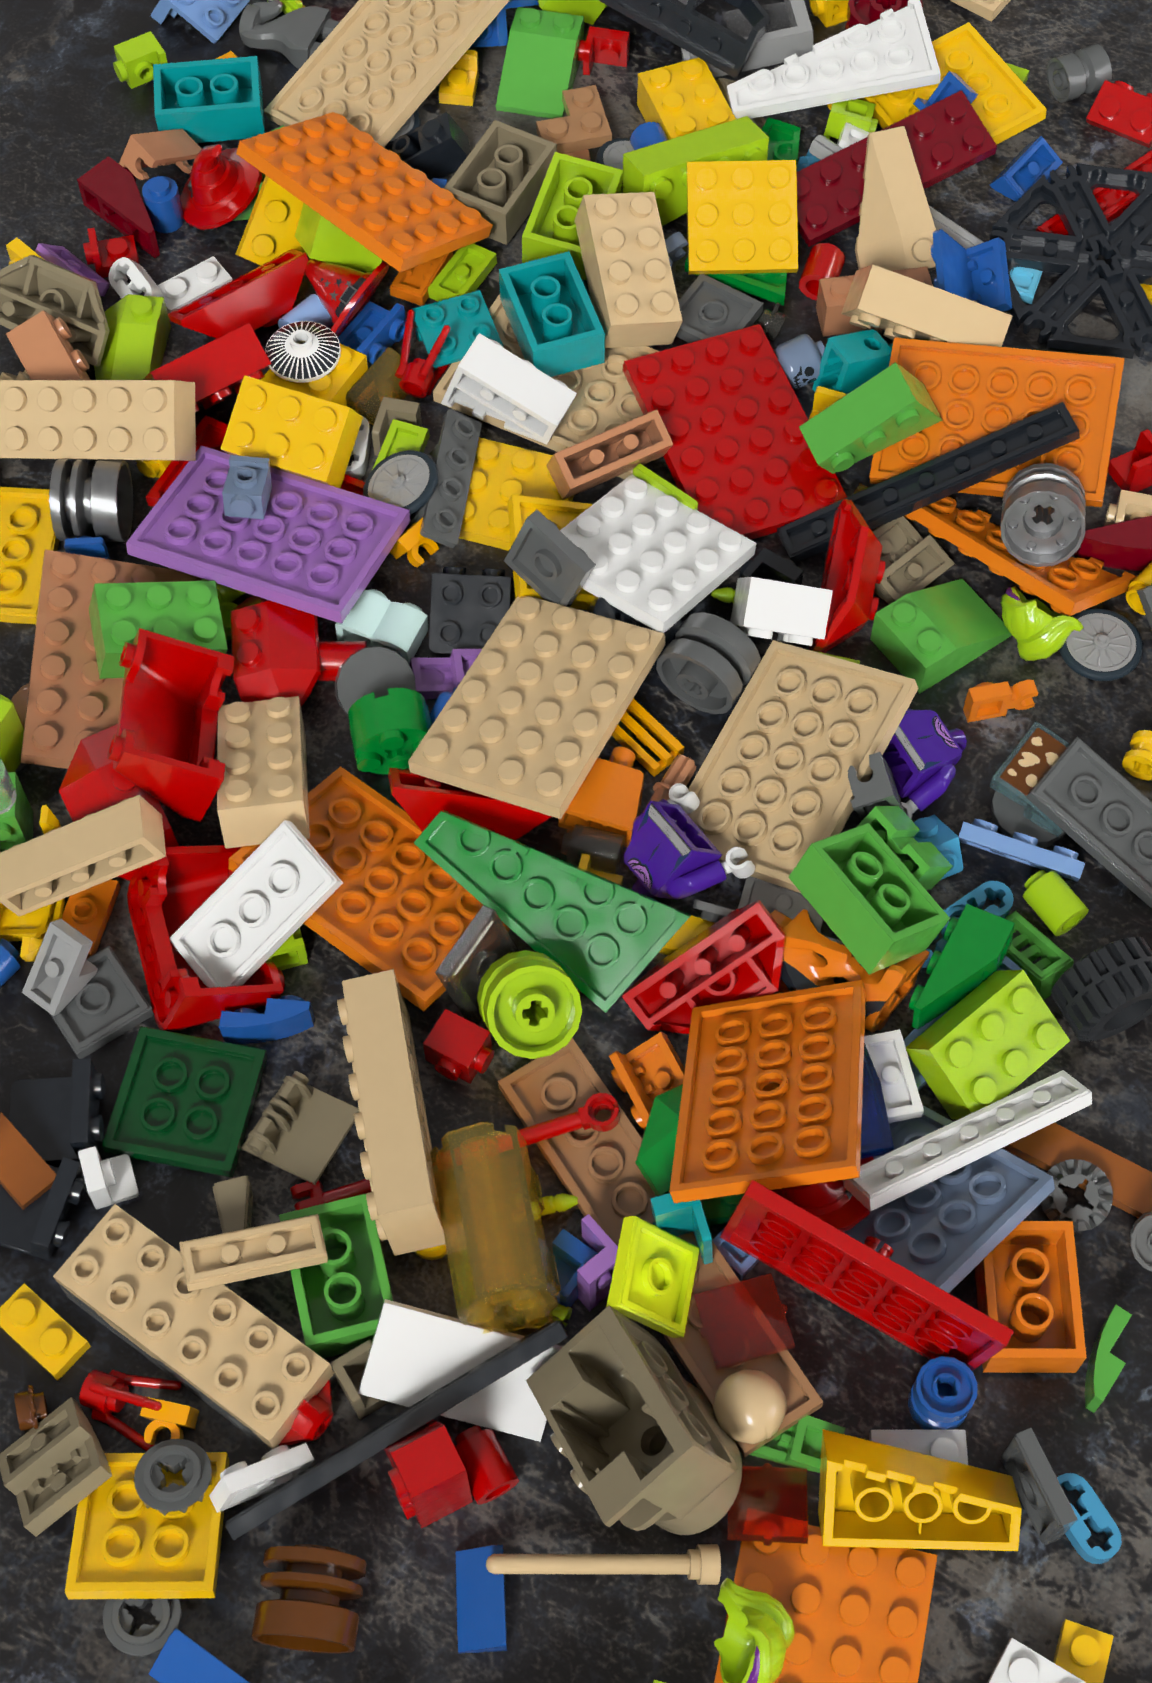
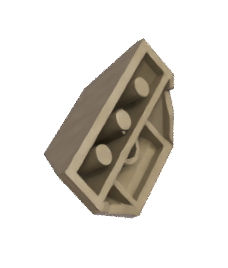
M35 255L25 257L0 270V325L12 330L44 310L54 318H62L72 334V337L68 340L73 349H78L89 364L96 367L100 366L110 330L96 281Z

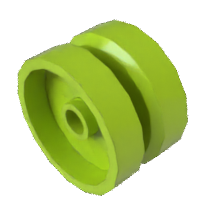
M528 950L508 953L492 963L481 978L477 994L480 1015L498 1045L514 1056L529 1059L550 1056L565 1047L577 1032L582 1015L580 994L561 966L544 953Z

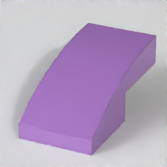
M452 649L450 658H411L409 666L415 675L416 691L422 694L425 699H437L442 692H452L454 687H458L482 649Z

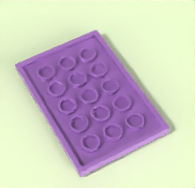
M201 445L196 452V461H189L126 542L128 555L208 581H215L217 584L342 624L409 524L410 510L270 467L272 490L264 520L225 516L222 492L230 466L229 458L231 454Z

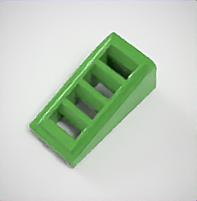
M1015 911L1004 919L1014 922V932L1018 930L1021 935L1012 940L1006 956L1027 972V976L1044 1000L1051 996L1052 987L1061 975L1074 964V960ZM1027 944L1031 945L1029 948L1025 949L1022 952L1018 951ZM1041 956L1042 960L1038 961L1035 964L1032 963L1034 960Z

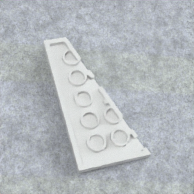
M908 0V6L896 12L889 9L880 14L879 20L868 25L859 23L812 45V51L800 57L795 53L785 58L784 64L770 71L763 68L727 85V97L735 118L739 119L748 116L752 119L940 84L941 73L920 0Z

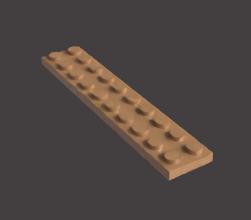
M573 1038L565 1047L554 1054L536 1058L498 1081L499 1089L524 1127L578 1111L577 1108L583 1107L587 1099L593 1094L607 1093L612 1095ZM620 1106V1121L610 1131L598 1132L592 1128L586 1130L581 1128L536 1143L568 1193L578 1197L577 1206L585 1217L589 1214L617 1246L624 1217L637 1216L653 1224L650 1199L656 1197L635 1163L642 1138ZM601 1110L595 1118L599 1121H606L610 1118L611 1112ZM694 1231L677 1236L698 1247ZM712 1241V1263L704 1265L699 1251L684 1337L671 1338L663 1333L662 1335L712 1407L720 1384L729 1375L740 1370L764 1371L780 1383L787 1401V1411L779 1430L770 1439H765L763 1442L748 1444L735 1441L739 1451L745 1458L797 1424L802 1418L820 1409L823 1406V1400Z

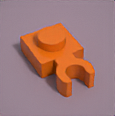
M1024 680L1013 686H1009L1008 681L995 684L992 682L980 683L968 689L963 707L967 723L1006 716L1008 709L1026 710L1032 708L1035 705L1032 697L1038 696V691L1034 680Z

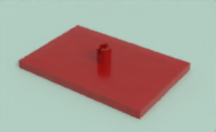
M754 1180L751 1181L720 1236L723 1240L929 1360L941 1356L953 1357L965 1363L973 1371L1004 1349L1014 1332L1005 1325L890 1260L889 1258L893 1255L894 1250L887 1243H884L877 1252L875 1250L881 1241L880 1239L867 1236L863 1244Z

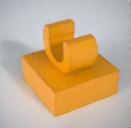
M423 517L401 534L390 551L395 559H398L407 552L408 561L414 567H419L425 562L418 553L419 547L425 548L430 555L439 550L435 541L420 534Z
M150 1397L148 1398L159 1401L162 1404V1408L159 1411L143 1407L141 1409L140 1416L154 1420L149 1423L144 1432L145 1443L152 1445L156 1442L158 1432L163 1428L170 1430L171 1439H184L181 1427L195 1429L199 1410L191 1406Z

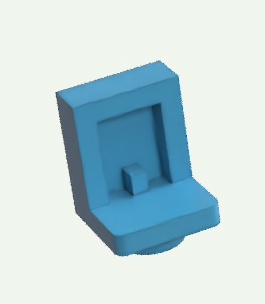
M935 815L916 820L914 823L920 831L914 836L917 842H932L953 866L940 880L961 872L964 867L959 836Z

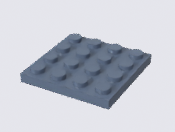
M923 1106L924 1112L922 1117L889 1123L864 1148L871 1152L874 1159H877L952 1123V1121ZM1001 1148L871 1211L868 1216L850 1230L844 1231V1233L863 1244L867 1236L880 1239L881 1241L875 1251L878 1252L883 1244L887 1243L894 1250L893 1255L889 1258L890 1260L949 1293L1055 1190L1053 1176Z

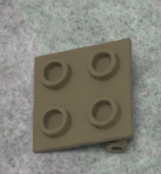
M294 1071L292 1076L285 1077L284 1083L274 1098L270 1100L267 1109H264L262 1117L248 1134V1138L241 1149L316 1185L355 1122L354 1113L359 1112V1108L308 1085L309 1079L304 1074Z

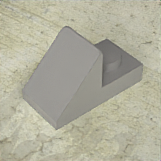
M62 919L50 922L22 993L51 1015L59 1014L98 971L95 965L86 960L93 941Z

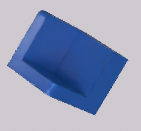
M562 1229L552 1242V1256L533 1279V1286L551 1300L571 1308L578 1298L577 1270L598 1253L565 1229Z

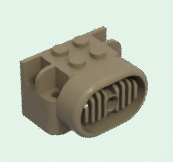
M610 1305L526 1380L554 1432L550 1436L553 1444L562 1455L569 1459L573 1466V1469L570 1471L573 1481L584 1493L588 1494L604 1525L611 1527L619 1520L627 1528L640 1531L655 1524L673 1534L692 1535L714 1526L733 1505L742 1479V1460L735 1441L719 1426L712 1405L697 1387L682 1377L660 1342L648 1331Z

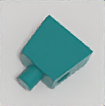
M873 329L828 338L820 363V374L817 380L814 381L812 389L816 391L818 386L849 394L889 367L893 343L888 345L881 335Z

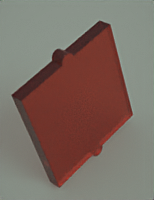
M771 1273L694 1295V1301L703 1326L700 1329V1335L702 1338L707 1339L716 1370L795 1348L785 1316L788 1307L785 1304H781Z
M765 1463L763 1467L742 1466L739 1492L728 1511L727 1540L763 1542L766 1546L772 1545V1542L808 1544L807 1469L772 1467L769 1463Z

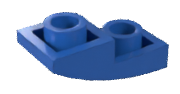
M285 995L280 997V999L267 998L265 1014H260L258 1011L250 1008H238L234 1012L221 1011L219 1028L224 1042L232 1044L262 1043L286 1038L314 1027L315 1017L310 1001H305L298 996Z

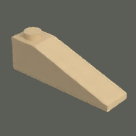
M905 126L871 132L868 134L863 174V179L865 180L863 199L860 203L859 234L856 237L855 244L858 269L872 264L890 271L927 266L930 272L936 269V264L931 255L933 232L936 231Z

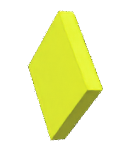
M637 1216L624 1217L606 1307L610 1305L624 1316L671 1338L684 1337L700 1248Z

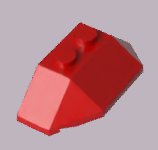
M290 249L269 262L167 315L171 322L216 339L250 323L253 330L261 326H273L278 323L283 314L293 309L309 261L307 254Z
M843 499L835 511L820 587L833 590L825 639L813 638L812 646H809L808 650L822 653L829 651L858 633L868 620L873 621L877 612L879 598L873 597L875 584L881 583L885 571L886 562L880 560L883 546L852 500Z
M261 597L247 598L231 611L232 656H234L233 679L241 701L253 702L270 700L275 697L299 696L300 705L302 706L321 674L317 616Z
M118 724L81 739L59 788L60 796L72 821L75 822L86 815L99 812L125 799L140 795L162 814L165 847L179 846L159 801L113 769V760L107 759L112 737L114 734L117 735ZM136 869L118 877L130 881Z
M389 768L388 777L392 796L422 832L439 812L443 810L513 840H517L552 817L410 773L409 768L403 770L400 768Z
M760 900L732 911L665 957L622 994V998L647 1030H665L689 1034L693 1007L772 995L779 990L786 934Z

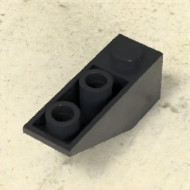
M448 112L399 136L384 147L397 153L400 159L412 168L425 173L429 180L444 178L457 171L471 152L468 136Z

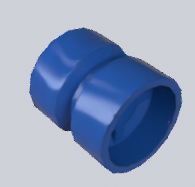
M941 1356L929 1360L921 1367L908 1394V1408L914 1421L925 1430H955L964 1422L977 1398L978 1384L974 1373L965 1363L953 1357Z

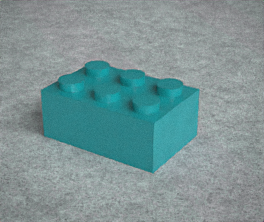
M257 56L153 64L154 108L158 131L183 129L196 143L247 139L265 133L263 91Z
M569 251L499 269L500 300L525 360L531 362L538 370L550 377L605 363V332Z

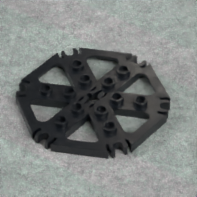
M1077 163L1076 169L1072 165L1067 166L1066 179H1060L1054 170L1050 171L1048 181L1045 178V174H1043L993 225L990 234V240L999 237L1005 242L1012 308L1009 311L1017 328L1024 321V334L1029 333L1032 328H1040L1042 331L1039 333L1038 343L1043 344L1047 342V348L1133 359L1135 353L1136 356L1142 357L1145 350L1144 343L1152 344V306L1140 285H1152V246L1146 245L1152 238V173ZM1102 187L1132 191L1138 197L1109 225L1092 189ZM1050 204L1057 210L1069 235L1018 229V227L1039 205ZM1099 253L1105 259H1111L1110 266L1104 260H1098ZM1015 267H1026L1039 271L1062 273L1063 275L1035 304L1028 305L1022 301L1010 277V271L1014 270ZM1099 294L1119 335L1115 339L1105 340L1071 334L1068 330V325Z

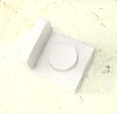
M96 1146L78 1151L87 1191L95 1209L138 1197L139 1191L129 1155L123 1154L102 1160Z

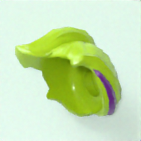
M1016 586L1007 588L1005 594L1001 596L1000 603L1004 625L1017 640L1020 658L1025 661L1047 659L1063 647L1068 636L1073 631L1080 632L1084 628L1077 618L1053 612L1037 599L1027 600Z
M726 1578L721 1584L718 1600L724 1605L728 1619L724 1636L714 1641V1645L719 1651L721 1658L720 1673L723 1683H773L782 1672L786 1649L794 1640L793 1620L782 1603L769 1594L746 1589L736 1585L731 1579Z

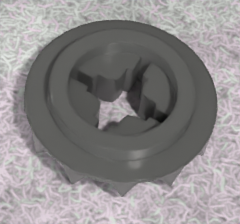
M1069 1159L1059 1162L1047 1172V1174L1053 1176L1055 1190L1041 1202L1043 1212L1051 1221H1073L1074 1232L1092 1230L1107 1218L1112 1207L1113 1191L1108 1177L1098 1166L1081 1159ZM1087 1179L1089 1182L1085 1186L1087 1189L1084 1196L1089 1200L1088 1203L1093 1208L1091 1209L1087 1205L1083 1206L1077 1203L1073 1208L1070 1207L1065 1212L1064 1208L1067 1205L1068 1196L1063 1192L1064 1189L1058 1186L1059 1183L1065 1187L1068 1185L1071 1188H1076Z
M170 1439L160 1442L151 1447L139 1460L134 1474L135 1489L147 1509L151 1507L159 1510L164 1516L168 1512L178 1510L186 1513L190 1505L196 1501H203L205 1491L209 1485H212L210 1459L207 1453L192 1441ZM162 1469L173 1474L178 1473L182 1469L181 1474L186 1486L171 1483L168 1487H165L167 1482Z
M107 1599L103 1610V1628L108 1640L122 1653L142 1658L161 1651L175 1628L178 1629L183 1615L180 1600ZM147 1603H152L153 1606L150 1612L160 1624L158 1626L154 1624L150 1626L144 1623L139 1630L136 1629L135 1631L136 1620L131 1615V1612L126 1609L127 1605L133 1609L135 1607L143 1609Z

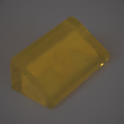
M390 347L382 353L346 394L347 407L365 417L373 426L383 397L403 400L408 395L399 386L401 379L395 376L401 356Z

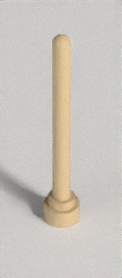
M697 1544L696 1549H688L687 1554H492L486 1560V1568L492 1574L687 1575L688 1580H696L698 1585H718L721 1576V1556L718 1544Z

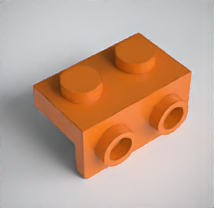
M662 1032L654 1035L625 1055L618 1051L609 1055L615 1067L611 1070L612 1077L624 1093L628 1092L634 1103V1106L630 1108L631 1113L638 1125L644 1130L654 1098L682 1085L684 1080L685 1068L668 1036Z

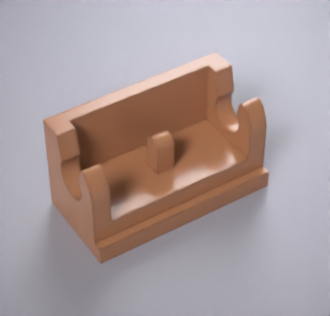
M183 129L132 134L119 164L124 168H128L139 180L149 179L147 172L143 171L142 168H157V166L176 164L184 173L189 174L192 166L188 164L187 160L195 159L202 148Z

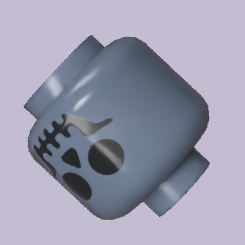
M802 334L780 344L775 352L792 388L795 390L813 383L820 374V363L825 347L821 340L814 342L807 334Z

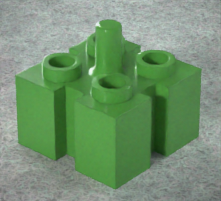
M875 806L857 826L869 823L926 890H931L953 867L932 842H917L914 836L920 829L899 806Z

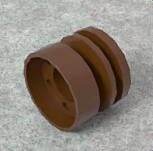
M299 1544L266 1549L263 1560L264 1565L278 1572H268L261 1575L260 1584L262 1587L281 1595L280 1599L265 1600L256 1604L252 1639L274 1647L305 1652L338 1654L355 1651L360 1617L357 1613L340 1607L339 1601L356 1600L363 1596V1587L349 1580L365 1577L366 1561L337 1549L320 1545Z

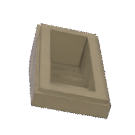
M240 1176L214 1183L213 1192L222 1233L251 1228L254 1193L249 1177Z

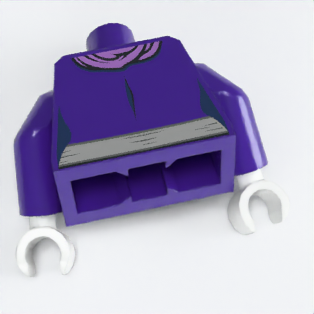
M908 708L882 755L892 771L900 797L910 798L907 803L901 802L904 812L910 819L917 809L922 812L945 793L956 775L955 765L961 759L962 751L966 747L967 741L964 732L958 728L948 730L938 714L932 710H913Z
M676 783L670 788L669 800L661 799L659 802L650 800L645 811L635 818L631 841L624 854L625 864L637 877L631 890L652 899L655 897L675 900L684 899L727 880L726 875L731 872L738 878H747L755 871V865L752 861L748 860L737 865L740 860L748 857L745 849L741 847L731 848L726 854V861L720 863L719 859L722 854L687 815L698 808L700 804L699 798L695 792L689 791L686 785Z

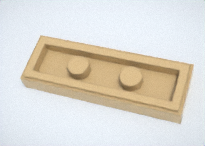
M318 1214L179 1242L188 1292L328 1262Z

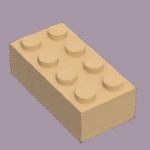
M655 193L583 195L575 217V225L591 302L605 332V348L672 344L683 320Z
M874 264L855 272L841 313L851 317L850 324L870 330L871 326L879 327L885 330V337L893 340L894 338L996 347H1002L1012 319V315Z
M299 696L275 697L270 700L233 702L222 705L218 711L217 760L225 763L224 780L217 791V812L225 849L260 845L284 820L292 822L306 839H310L306 734Z

